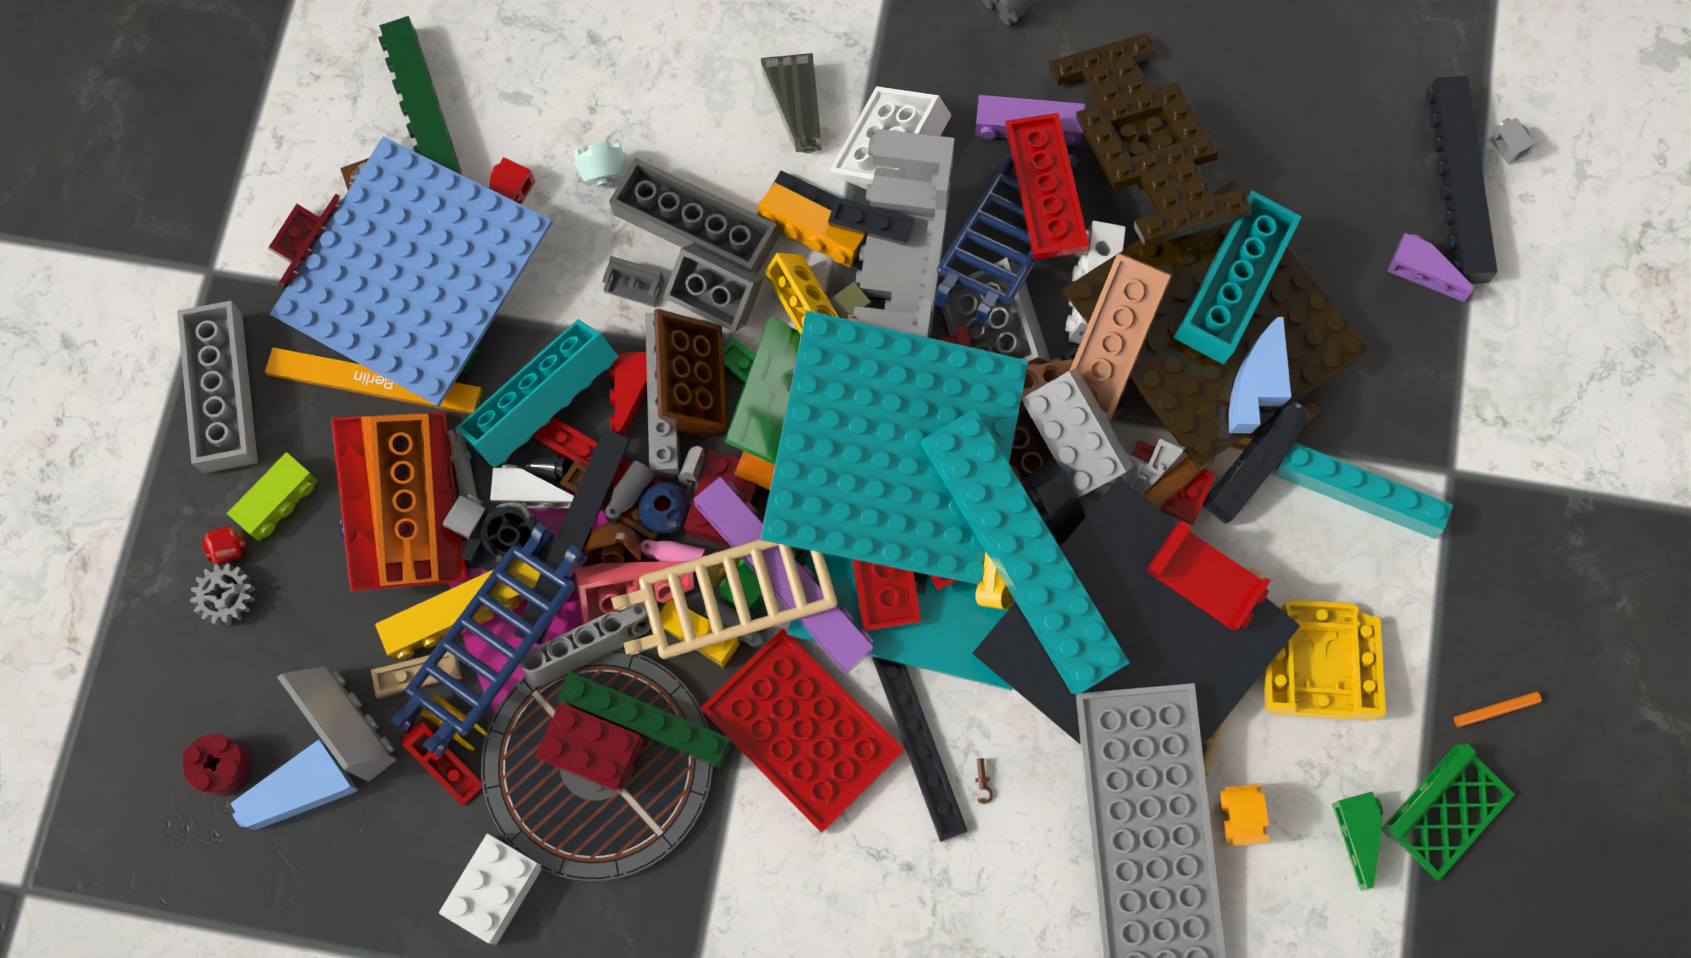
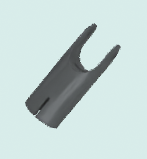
M638 461L632 463L613 490L611 502L605 512V518L608 521H616L622 512L636 503L655 476L648 467Z
M716 597L723 628L726 629L739 625L740 620L737 610ZM706 610L703 617L709 620ZM759 630L737 638L753 647H757L766 642L767 636L764 631Z

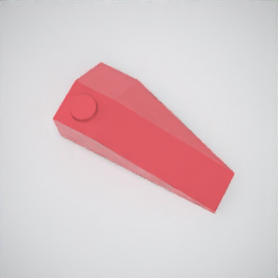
M687 561L600 563L577 568L574 575L583 625L607 613L623 611L614 609L611 598L641 590L639 578L642 575ZM693 572L679 576L684 593L694 588ZM668 580L651 584L656 603H665L673 599Z

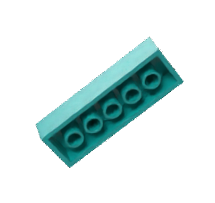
M1251 191L1246 198L1252 207L1251 215L1233 221L1173 337L1222 364L1233 354L1301 219L1300 215L1254 191Z
M577 319L455 429L482 458L496 468L499 464L506 462L510 454L519 446L527 443L531 435L540 427L547 425L552 416L561 408L568 406L572 398L581 390L588 388L594 378L601 372L609 369L613 361L619 356L601 333Z

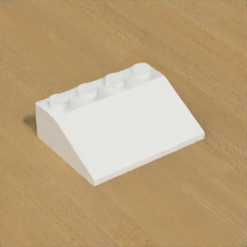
M876 86L829 172L836 177L867 190V185L873 184L876 167L906 171V169L873 165L872 155H868L870 138L875 139L876 129L941 136L952 115L939 95Z

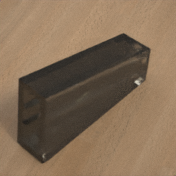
M813 53L761 58L763 77L795 151L809 154L816 150H822Z

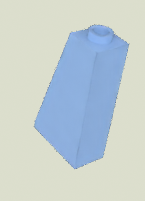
M317 740L230 804L235 810L233 817L242 828L247 827L258 830L350 795L359 789L326 744L321 740Z

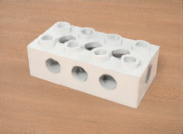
M1098 221L1092 222L1089 229L1086 230L1089 252L1075 254L1079 259L1078 265H1075L1073 269L1072 281H1076L1117 253L1123 251L1124 226ZM1069 301V306L1072 307V315H1068L1065 331L1069 332L1068 342L1080 344L1088 324Z

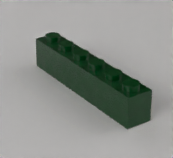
M570 671L557 697L561 703L631 731L645 739L721 770L732 745L730 738Z

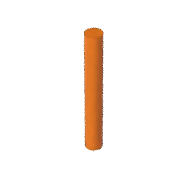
M1538 692L1530 693L1455 716L1454 722L1460 728L1541 703V696Z

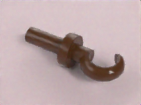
M978 758L979 778H975V783H979L980 790H987L989 792V798L986 801H982L979 798L977 800L981 804H988L993 798V792L986 784V782H990V777H986L984 758Z

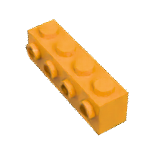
M775 182L758 205L757 215L777 224L779 232L785 234L790 239H795L808 246L813 251H818L832 258L835 262L842 263L848 267L852 266L860 254L861 244L865 245L867 239L866 235L829 226L830 210Z

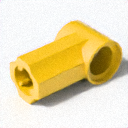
M985 551L983 581L978 584L976 589L977 604L984 607L1007 610L1011 607L1014 598Z

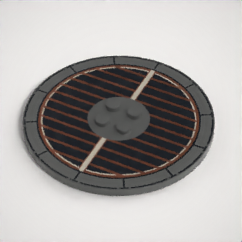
M618 649L572 671V673L709 729L699 704L684 683L661 664L639 654L627 655L625 650ZM568 674L539 687L530 685L526 678L523 677L510 690L494 714L486 734L481 759V778L486 805L495 825L508 844L516 851L540 864L542 870L559 877L577 881L599 882L621 879L646 870L663 860L682 843L697 823L709 796L714 767L643 738L644 743L620 795L538 760L535 755L560 701L557 697Z

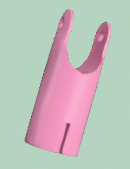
M645 540L641 543L644 555L659 562L690 561L707 555V550L704 548L673 541L656 542Z

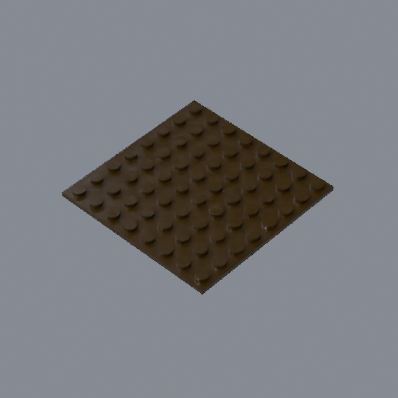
M1232 180L1212 194L1217 196L1241 188ZM1233 221L1148 247H1144L1142 241L1138 240L1119 252L1172 274L1129 379L1179 445L1185 447L1184 451L1197 468H1200L1249 434L1229 433L1231 394L1235 378L1244 358L1252 345L1277 317H1283L1291 390V398L1286 403L1298 401L1370 351L1288 247H1286L1233 354L1224 364L1173 338ZM1116 255L1062 290L1087 324H1089ZM1259 406L1260 425L1258 427L1270 420L1280 407Z

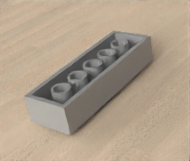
M232 301L178 310L177 316L192 465L204 474L258 463L242 312Z

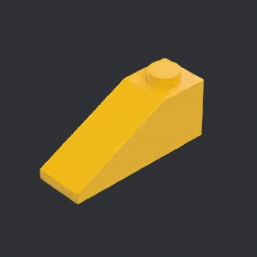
M669 600L659 613L663 628L683 642L685 639L673 600ZM689 610L696 637L713 632L708 619ZM736 637L697 649L696 651L725 668L740 646V643Z

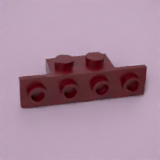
M335 193L321 217L296 203L268 247V250L291 263L280 279L279 287L283 288L286 282L291 284L299 273V270L295 269L300 260L306 262L307 257L313 251L309 247L313 239L320 238L325 232L326 226L323 224L328 216L332 217L340 205L337 203L340 195Z

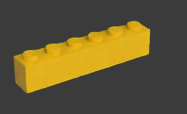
M516 559L507 570L508 573L531 589H534L540 575L539 572L520 559ZM492 571L376 623V628L387 655L394 659L403 660L414 655V650L423 646L429 648L439 644L440 638L445 636ZM501 581L498 582L490 593V596L510 610L517 608L519 602L525 600L524 597ZM482 604L472 619L479 624L491 620L495 613Z

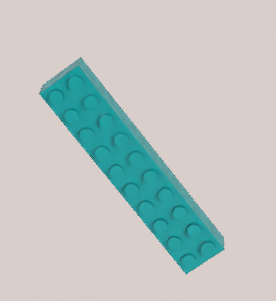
M976 409L969 411L925 437L920 442L921 446L1071 694H1081L1129 664L1128 659Z

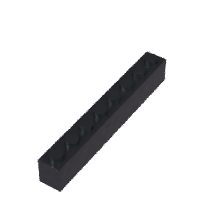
M1468 76L1436 77L1431 87L1427 89L1426 100L1428 104H1431L1432 110L1430 126L1435 131L1433 148L1435 152H1438L1439 158L1437 174L1442 179L1440 197L1442 201H1445L1446 207L1444 223L1449 227L1447 245L1448 249L1452 250L1453 259L1451 264L1471 284L1490 283L1498 273Z

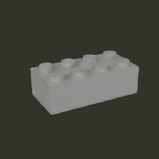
M1078 367L1021 398L1057 464L1066 471L1078 498L1134 467Z

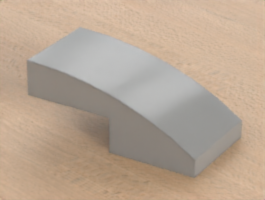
M696 446L689 450L678 477L679 484L687 486L689 481L697 482L706 458L703 448Z

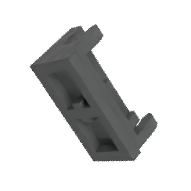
M610 256L602 282L605 283L603 289L605 293L655 307L665 281L660 270Z

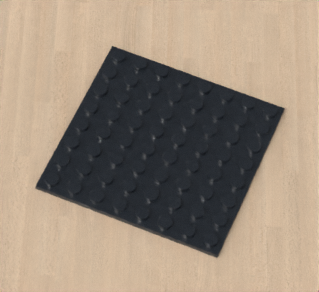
M1119 476L1060 547L1129 661V664L1082 693L1195 683L1203 747L1301 625L1266 597L1261 604L1256 603L1251 610L1254 616L1245 628L1240 627L1238 630L1232 631L1145 572L1177 523ZM1015 601L974 650L972 655L1080 744L1076 696L1071 694Z

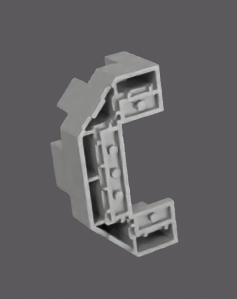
M876 129L875 139L870 138L868 155H872L873 165L906 169V171L876 167L873 184L867 185L866 200L870 201V206L911 216L914 218V224L906 246L867 236L866 245L861 244L859 261H863L862 271L857 270V286L868 297L891 300H886L884 310L855 306L854 315L849 314L848 320L929 338L932 333L935 304L933 302L937 296L936 290L939 282V274L936 269L942 260L946 231V214L951 187L950 178L954 160V138Z

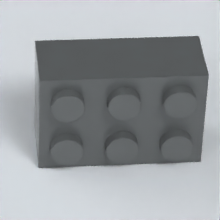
M692 243L681 248L663 298L736 332L746 326L764 277Z

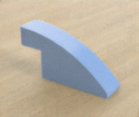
M1277 317L1252 345L1240 366L1230 399L1229 433H1252L1260 425L1259 406L1282 407L1291 398L1283 317Z

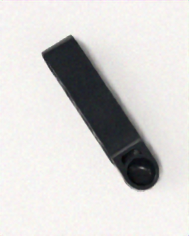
M1289 402L1276 411L1275 415L1261 428L1207 495L1203 502L1205 509L1224 524L1229 523L1236 517L1288 453L1295 442V438L1306 426L1309 414L1305 406L1297 402Z

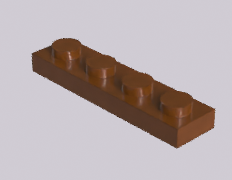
M575 461L560 482L561 487L575 495L587 467ZM613 483L601 508V511L604 513L611 502L613 490L616 487ZM638 499L633 506L622 512L617 521L627 525L646 539L656 541L660 533L649 530L643 524L639 515L640 500Z

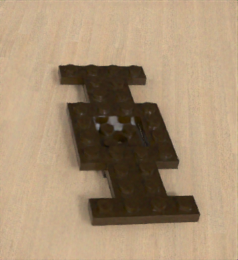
M1148 33L1049 61V70L1058 86L1083 79L1096 101L1097 106L1077 111L1076 120L1114 191L1137 184L1140 191L1144 190L1157 212V214L1134 220V228L1144 247L1250 216L1252 210L1241 189L1213 196L1197 166L1218 160L1217 148L1178 83L1174 82L1151 89L1137 65V62L1157 57V48ZM1148 141V142H1151V144L1145 145L1144 143H1141V142Z

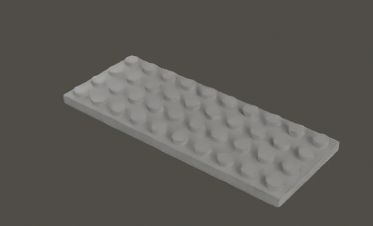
M1195 683L1075 694L1103 958H1226Z

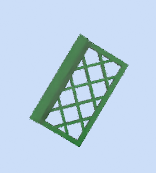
M1455 744L1381 828L1388 837L1397 841L1435 880H1440L1515 795L1474 755L1476 751L1469 744ZM1470 763L1478 769L1479 782H1465V769ZM1494 785L1503 795L1496 803H1487L1486 786ZM1450 786H1459L1460 804H1446V790ZM1466 786H1479L1480 803L1467 804ZM1439 799L1440 804H1435V802ZM1431 807H1440L1441 825H1427V811ZM1447 807H1460L1461 825H1448ZM1467 807H1480L1481 820L1476 825H1468ZM1421 828L1422 846L1413 847L1404 837L1411 829ZM1428 828H1441L1442 846H1429ZM1448 828H1461L1462 842L1458 846H1449ZM1429 850L1443 851V863L1437 870L1429 862Z

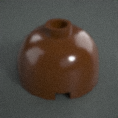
M620 522L605 523L596 527L588 537L585 548L588 566L600 563L641 562V541L636 532L627 525Z

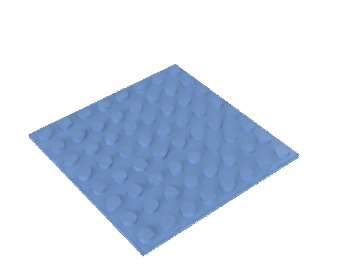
M383 136L341 201L337 211L334 212L327 223L325 232L313 245V251L307 257L306 262L303 261L298 269L299 273L293 282L287 286L270 315L440 407L553 224V221Z

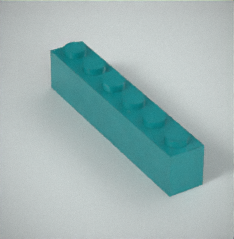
M1295 442L1279 462L1274 476L1433 539L1444 531L1453 507L1450 503Z

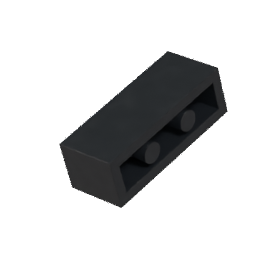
M1051 460L1023 479L1028 487L1026 490L1027 495L1032 503L1037 506L1039 515L1058 546L1061 547L1086 515L1066 471Z

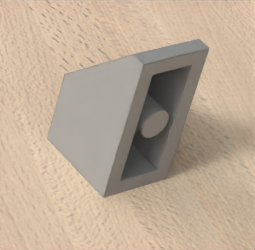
M469 494L466 498L459 496L443 522L444 527L470 539L486 510L482 507L483 501Z

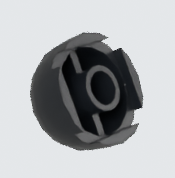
M512 502L499 504L490 510L482 523L480 537L483 546L490 554L494 556L498 554L504 557L512 545L525 546L538 522L535 515L521 504Z

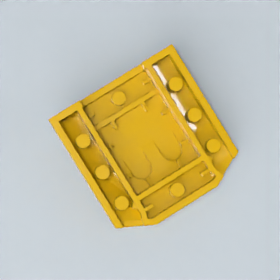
M1290 600L1279 608L1301 626L1264 670L1265 711L1277 716L1360 721L1384 718L1386 715L1381 618L1376 615L1372 617L1360 611V607L1345 602Z

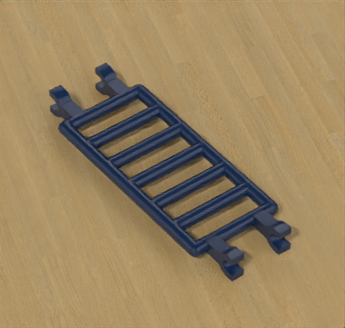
M1071 153L1069 160L1074 176L1077 171L1076 166L1081 157ZM1011 155L1005 158L936 269L937 273L945 277V279L937 288V296L933 303L944 308L957 284L985 296V298L977 308L974 323L982 327L986 324L997 302L1004 306L1011 305L1037 261L1033 258L1032 249L1026 255L974 230L980 221L1030 244L1028 231L985 212L989 204L992 203L1025 218L1022 205L997 194L1001 185L1019 192L1017 180L1008 176V173L1014 167ZM968 239L1021 264V267L1017 274L962 249ZM955 258L1010 283L1006 292L1003 293L950 268Z
M537 523L534 527L531 538L524 547L517 544L510 547L407 685L405 693L410 697V700L390 720L396 726L409 733L422 709L428 710L440 719L443 724L435 734L426 740L423 746L440 757L447 750L448 743L456 732L462 736L469 734L575 590V583L570 580V577L577 568L586 562L588 557L571 545L557 570L537 558L536 556L543 546L549 544L555 536L540 523ZM516 558L561 587L551 602L507 572ZM499 581L544 611L534 626L490 596V593ZM482 604L526 634V637L517 649L472 619ZM464 628L509 659L499 673L455 643V640ZM447 651L491 682L481 697L437 666ZM429 675L473 706L464 721H461L419 690Z

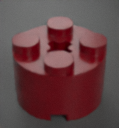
M222 734L202 736L183 752V773L187 782L196 790L214 796H229L241 790L246 784V779L253 767L252 757L248 749L238 741Z

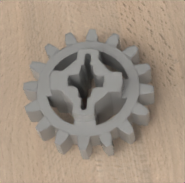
M215 564L214 572L205 569V577L203 579L196 577L195 579L199 586L191 588V591L197 594L196 597L190 599L191 603L198 605L194 609L195 613L202 615L201 618L207 622L212 620V623L217 626L221 624L222 620L225 624L231 625L233 617L240 621L242 619L240 612L242 610L245 612L250 611L246 606L247 602H254L255 600L249 595L250 592L255 590L254 586L248 584L252 579L246 574L243 575V570L238 567L234 569L230 564H226L224 569ZM227 578L235 579L238 584L230 583ZM208 605L215 606L218 612L211 611Z

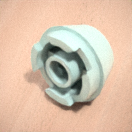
M610 142L588 145L589 148L581 153L580 149L574 151L575 161L573 164L584 183H596L597 186L612 184V180L623 176L625 152H622L620 142L616 143L614 147H611Z

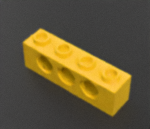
M776 253L764 273L800 335L806 310L839 317L803 255Z

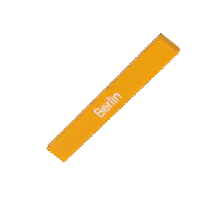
M273 347L265 373L272 377L470 415L478 408L482 394L481 387L454 382L440 407L361 364Z

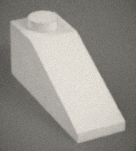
M503 465L502 468H493L490 500L495 507L499 504L512 502L521 504L528 509L568 510L574 498L573 495L518 466Z

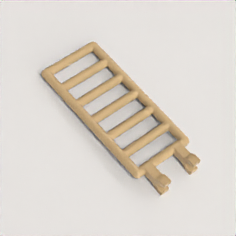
M760 539L642 575L639 578L641 590L611 598L614 609H618V611L645 603L653 635L623 643L626 654L634 655L657 647L659 656L662 659H667L836 607L837 599L824 554L811 551L824 599L808 604L791 546L761 541ZM779 546L796 604L795 608L779 612L762 553L763 550ZM749 554L752 556L768 616L751 620L734 560ZM720 563L724 564L740 620L739 625L726 629L723 628L707 567ZM694 571L697 574L713 631L699 637L695 635L679 578L681 575ZM664 580L669 581L685 639L683 642L670 646L667 643L651 585Z

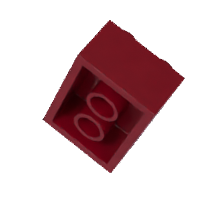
M709 450L694 498L721 477L725 483L730 481L734 484L740 493L738 497L744 504L749 502L755 508L761 486L734 474L741 458ZM693 498L684 525L687 536L726 548H732L695 507Z
M559 702L535 757L545 764L621 795L644 743V739L638 734Z

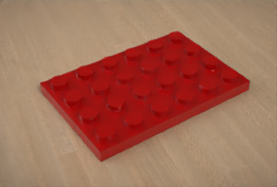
M783 628L700 708L821 834L905 751L790 635H787Z

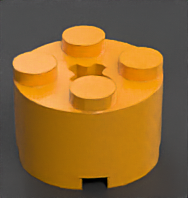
M1261 783L1226 786L1224 791H1220L1221 814L1227 813L1228 820L1224 821L1223 825L1225 842L1232 843L1233 847L1270 843V834L1264 835L1266 833V826H1269L1264 792H1261Z

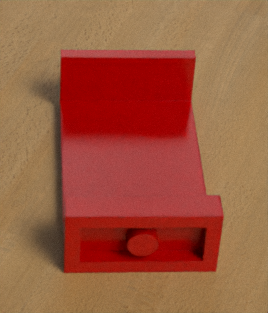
M1180 521L1175 525L1145 572L1232 631L1238 630L1240 627L1245 628L1254 616L1251 610L1255 604H1261L1267 597L1270 590L1266 587L1271 580L1267 577L1260 579L1190 532L1192 527L1184 521Z

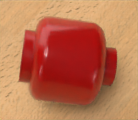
M229 525L206 532L205 540L201 541L207 561H213L214 564L219 566L239 560L242 557L241 548L246 547L242 532L235 533L233 527Z

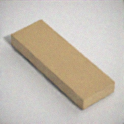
M447 651L437 666L455 679L462 678L459 659ZM430 655L371 670L376 698L381 699L405 693V688ZM429 675L420 688L440 684V682Z

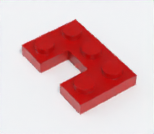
M1138 439L1132 456L1149 463L1156 447ZM1190 462L1180 486L1159 478L1143 496L1163 513L1193 526L1216 473L1202 467L1197 468L1195 464Z

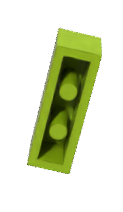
M286 452L227 514L251 536L260 541L273 532L275 525L282 517L288 516L294 510L295 504L302 497L312 492L314 484L318 480Z

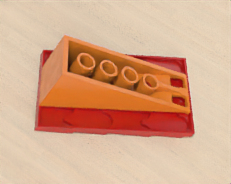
M445 412L331 418L350 590L360 591L467 581L465 560L461 557L463 552L461 535L445 528L443 525L445 518L457 501L452 462L450 461L451 454Z

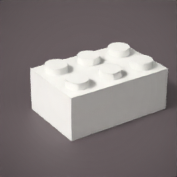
M486 834L439 911V914L485 942L497 945L542 870L540 868L541 865L497 838Z

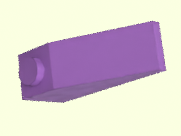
M1404 234L1398 243L1387 270L1390 273L1463 302L1466 301L1474 289V286L1432 243L1424 241L1418 235Z

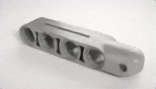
M641 603L619 613H607L531 649L520 663L526 681L532 686L539 687L568 674L569 671L572 672L624 646L623 643L647 633L651 629V624L646 606ZM646 622V626L639 627V623Z

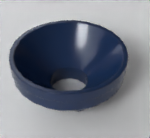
M658 483L649 487L643 493L639 502V515L643 524L649 530L660 534H669L680 529L685 524L690 510L686 494L678 486L670 483ZM659 497H667L671 501V506L668 510L660 512L654 507L655 501Z

